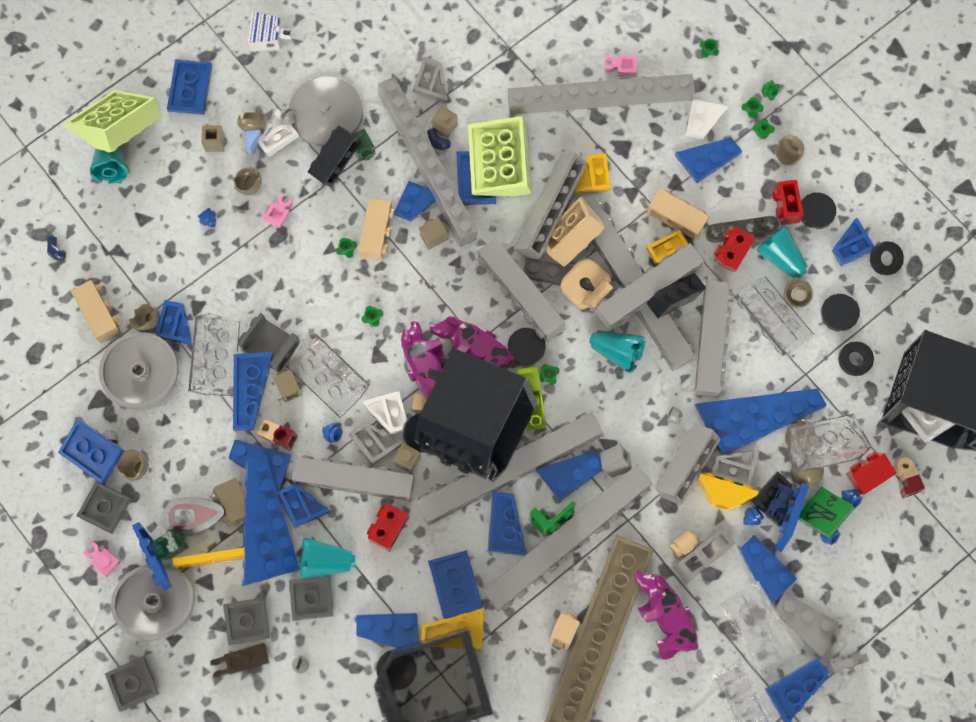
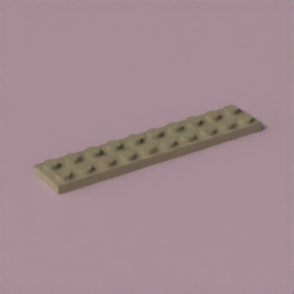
M616 535L545 722L590 721L640 589L634 579V575L637 570L643 574L646 573L654 549Z

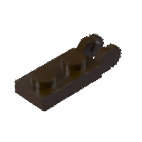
M265 643L227 653L223 657L210 661L211 666L224 662L227 665V669L218 670L213 673L214 678L236 674L270 663Z

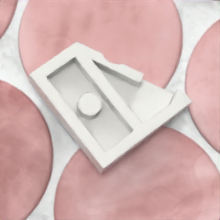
M692 100L685 136L704 139L710 129L716 125L719 118L725 114L727 106Z
M279 110L275 112L276 117L271 124L268 123L265 132L257 141L268 157L299 137L292 125L282 123Z
M399 391L363 401L364 406L390 434L402 432L407 418Z

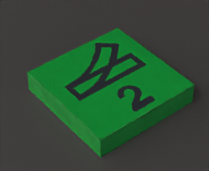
M820 487L801 510L798 520L830 539L852 513L854 507L849 502Z

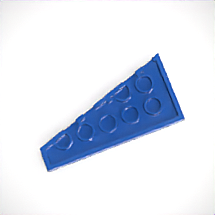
M818 388L695 404L705 426L714 430L721 439L717 445L721 455H727L827 406Z
M266 455L248 459L245 464L246 497L244 505L246 506L243 534L244 576L242 587L300 570Z

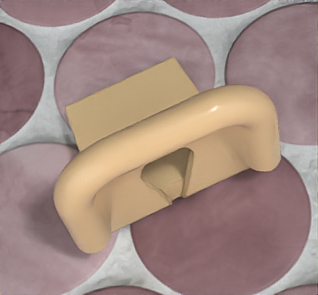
M590 258L580 260L561 281L562 293L579 309L595 308L613 287L610 285V275L596 261ZM587 277L590 279L595 288L592 293L580 286L582 278Z

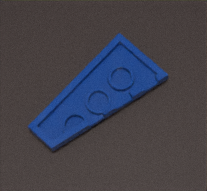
M272 352L234 354V431H254L271 366L270 363L274 355Z

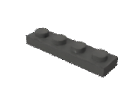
M526 258L524 273L530 280L561 285L563 277L573 267H563L561 264ZM584 277L580 280V286L583 289L589 291L595 289L589 278Z

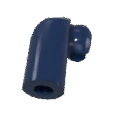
M434 128L427 130V135L433 148L440 150L450 148V140L438 137Z
M47 237L48 255L56 261L65 260L66 252L57 247V237Z

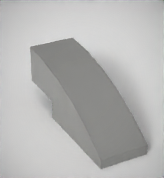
M722 528L673 568L684 582L688 583L735 545L736 542Z

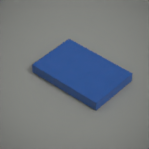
M175 59L167 104L168 112L204 115L212 70L211 62Z
M457 151L458 195L464 205L496 204V196L472 195L470 151Z
M76 419L58 453L101 484H106L125 450L81 419Z
M467 550L428 561L443 619L483 608Z

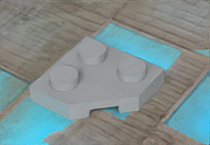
M858 651L847 655L848 659H845L844 656L834 658L828 661L829 665L825 666L824 669L827 674L838 672L869 662L866 653L860 655Z

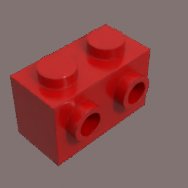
M797 180L779 181L772 192L773 200L777 202L776 217L780 219L781 225L800 223L804 214Z
M735 226L726 231L723 239H725L722 246L718 245L713 254L715 255L713 261L731 272L737 271L755 240V237Z
M872 452L866 456L867 460L862 463L858 462L849 468L850 471L846 475L855 490L860 492V494H867L897 474L885 453Z
M386 503L385 507L381 506L375 525L373 523L370 525L367 531V535H369L367 538L370 542L390 552L409 519V515Z

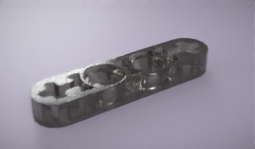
M765 216L716 223L707 228L705 236L711 243L724 242L722 229L724 228L725 235L729 227L735 226L753 237L773 235L779 227V221L776 217ZM768 222H770L771 225H774L772 229H770L769 226H766ZM748 224H753L756 226L757 230L755 232H749L746 226ZM712 230H715V232L718 233L717 237H714V235L711 234Z

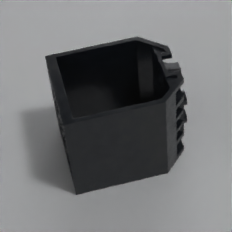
M924 330L903 353L881 422L919 436L902 414L906 407H911L955 424L930 441L952 449L976 451V348Z
M453 348L419 414L414 440L420 444L423 439L421 451L429 455H436L444 465L449 467L451 465L457 466L458 470L462 473L469 474L470 472L484 479L489 475V481L494 482L506 470L538 402L526 377Z
M467 627L405 645L391 651L374 683L376 696L380 697L377 701L383 718L386 717L387 722H410L403 718L390 674L389 665L392 659L459 637L463 641L481 705L428 722H471L494 714Z

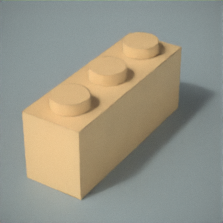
M659 189L647 210V214L675 230L680 229L682 234L695 241L709 218L702 209H696L690 206L686 200H680L674 197L670 191Z
M369 198L358 249L360 257L382 261L383 254H387L388 244L386 243V238L391 235L389 223L390 219H394L395 213L391 201Z
M90 280L71 290L89 327L100 344L121 333L118 328L121 324L116 315H111L110 311L113 309L108 300H103L101 295L104 292L99 284L95 285Z
M568 612L565 615L561 613L549 643L567 651L580 624L577 621L578 617Z

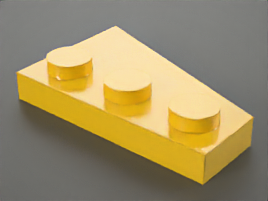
M484 608L422 625L421 641L467 627L474 649L482 650ZM461 637L430 646L465 649Z

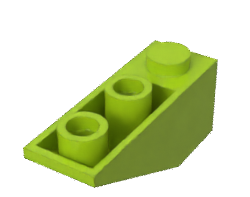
M536 366L517 369L518 375L527 378L538 402L527 426V431L546 428L539 371Z

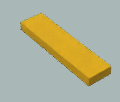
M244 548L173 558V565L180 569L244 559Z

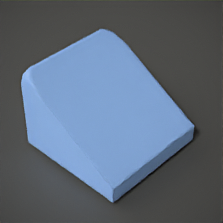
M247 130L246 148L250 155H253L259 146L257 141L262 135L261 130Z

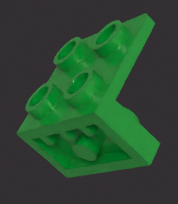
M572 501L550 522L548 521V515L542 509L539 511L535 507L529 514V521L546 537L548 534L551 535L559 529L562 521L566 523L574 516L576 503Z

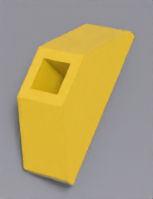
M700 473L697 479L710 505L726 511H732L758 495V491L754 490V487L750 485H736L733 480L726 478L720 480L711 473Z

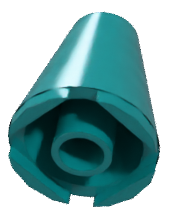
M121 145L113 152H106L95 148L90 166L92 178L101 183L102 180L108 181V184L119 183L125 180L128 166Z
M785 225L756 249L760 255L792 278L797 277L799 279L807 273L806 268L808 265Z
M597 330L596 333H592L589 343L593 350L626 372L633 373L637 368V365H634L635 362L642 358L645 348V341L643 339L645 337Z
M303 538L301 549L304 550L300 558L301 579L348 572L351 570V567H355V555H352V551L313 539Z

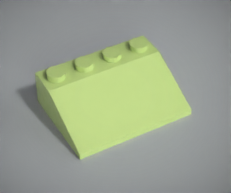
M114 90L64 122V126L95 148L106 152H113L117 147L128 142L130 138L140 134L148 126L153 125L161 116L156 98Z
M523 116L469 124L472 195L520 196L532 194L528 130Z

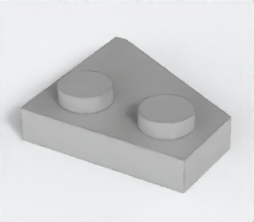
M427 57L423 58L413 92L446 103L447 95L441 62Z
M366 422L349 433L351 439L372 466L401 447L403 443L402 440H397L387 435L388 433L377 430Z
M753 450V452L716 456L711 474L721 480L724 478L733 480L734 484L750 485L760 451Z

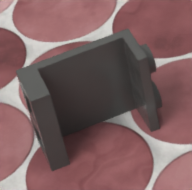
M260 313L258 317L252 319L248 331L242 333L238 345L246 353L272 352L274 355L270 368L280 372L301 341L294 333L288 334L266 320L265 316Z

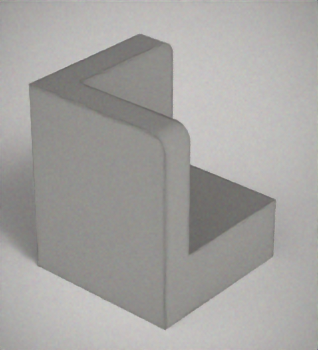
M621 444L600 453L602 469L610 477H615L632 469L630 453Z

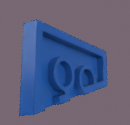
M732 137L675 152L676 158L696 183H699L742 154V150Z
M234 439L229 459L245 469L248 459L266 455L277 492L280 491L292 457L291 454Z
M595 450L536 469V472L559 502L603 471L600 456Z
M802 483L798 489H794V494L790 498L793 502L791 505H788L785 513L787 517L781 524L775 550L782 552L791 539L809 485Z
M492 493L487 552L526 556L527 550L518 520L517 507L514 495L511 493Z
M140 522L133 524L132 527L139 540L140 548L147 557L145 558L146 563L154 573L152 578L157 586L160 585L164 590L171 588L172 585L153 538Z
M755 535L739 549L768 607L797 580Z
M417 613L356 615V636L394 648L418 642Z
M815 658L765 688V691L782 721L792 722L794 716L802 710L804 704L817 692L829 676L819 658Z

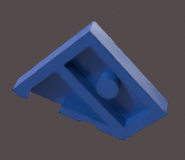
M408 181L394 215L410 222L413 221L421 212L427 210L436 201L431 190Z
M858 218L854 219L832 249L841 267L871 253L874 247Z
M164 300L155 335L163 340L192 345L185 306L183 303Z
M298 484L278 491L280 500L294 528L329 513V509L326 506L324 507L317 502L312 495L307 494Z

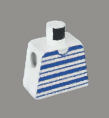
M252 12L248 38L251 51L280 49L281 39H292V29L283 28L281 18Z

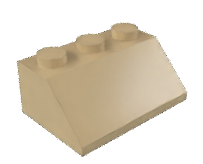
M580 197L561 216L546 246L548 255L563 267L572 262L576 255L587 248L589 243L599 236L605 228L599 216L583 198Z

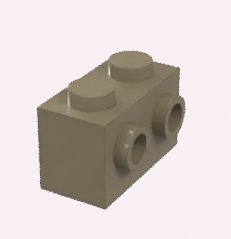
M234 478L215 486L211 498L226 510L225 516L221 519L222 522L227 523L228 527L244 521L245 496L237 479Z

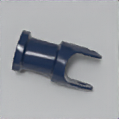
M778 484L777 493L774 499L771 500L766 513L768 517H773L776 512L774 520L777 523L782 521L788 509L787 504L790 496L794 494L793 489L782 484Z

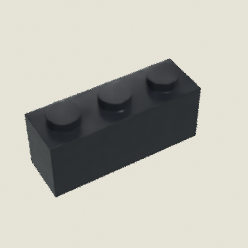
M338 125L332 131L327 143L322 146L317 158L312 161L307 172L322 184L332 188L362 143V140Z
M693 273L658 290L646 304L659 319L694 301L706 289V286Z

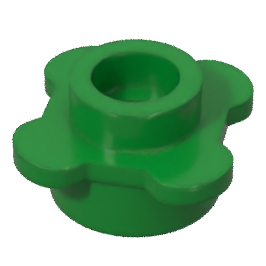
M707 39L700 42L699 47L702 48L701 55L704 58L719 54L715 39Z
M773 80L766 82L762 87L763 97H768L770 101H773L780 90V84H775Z
M751 97L747 103L742 104L741 109L748 113L749 118H755L756 114L762 112L764 107L758 99Z
M762 118L760 123L753 126V131L761 139H766L770 133H774L775 127L771 126L766 118Z
M341 238L339 247L336 248V253L352 258L354 256L353 251L357 248V243L348 238Z
M367 306L361 320L363 323H369L373 327H377L384 313L381 309L378 310L375 307Z
M543 364L541 366V374L539 375L540 382L545 381L550 385H555L557 382L556 376L560 372L559 368Z

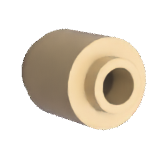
M687 530L673 540L669 548L678 559L681 557L685 558L700 546L698 543L700 539L694 531L690 532Z

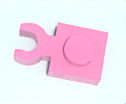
M619 55L618 60L611 56L605 58V63L612 64L611 66H605V72L617 70V75H636L637 56Z
M281 194L278 197V205L271 204L263 217V221L281 228L289 215V210L287 209L291 208L292 199L290 198L287 203L282 202L284 195Z
M91 542L90 544L94 547V551L89 553L84 550L83 553L89 558H94L91 564L105 577H108L121 562L105 548L100 552V547L96 543Z

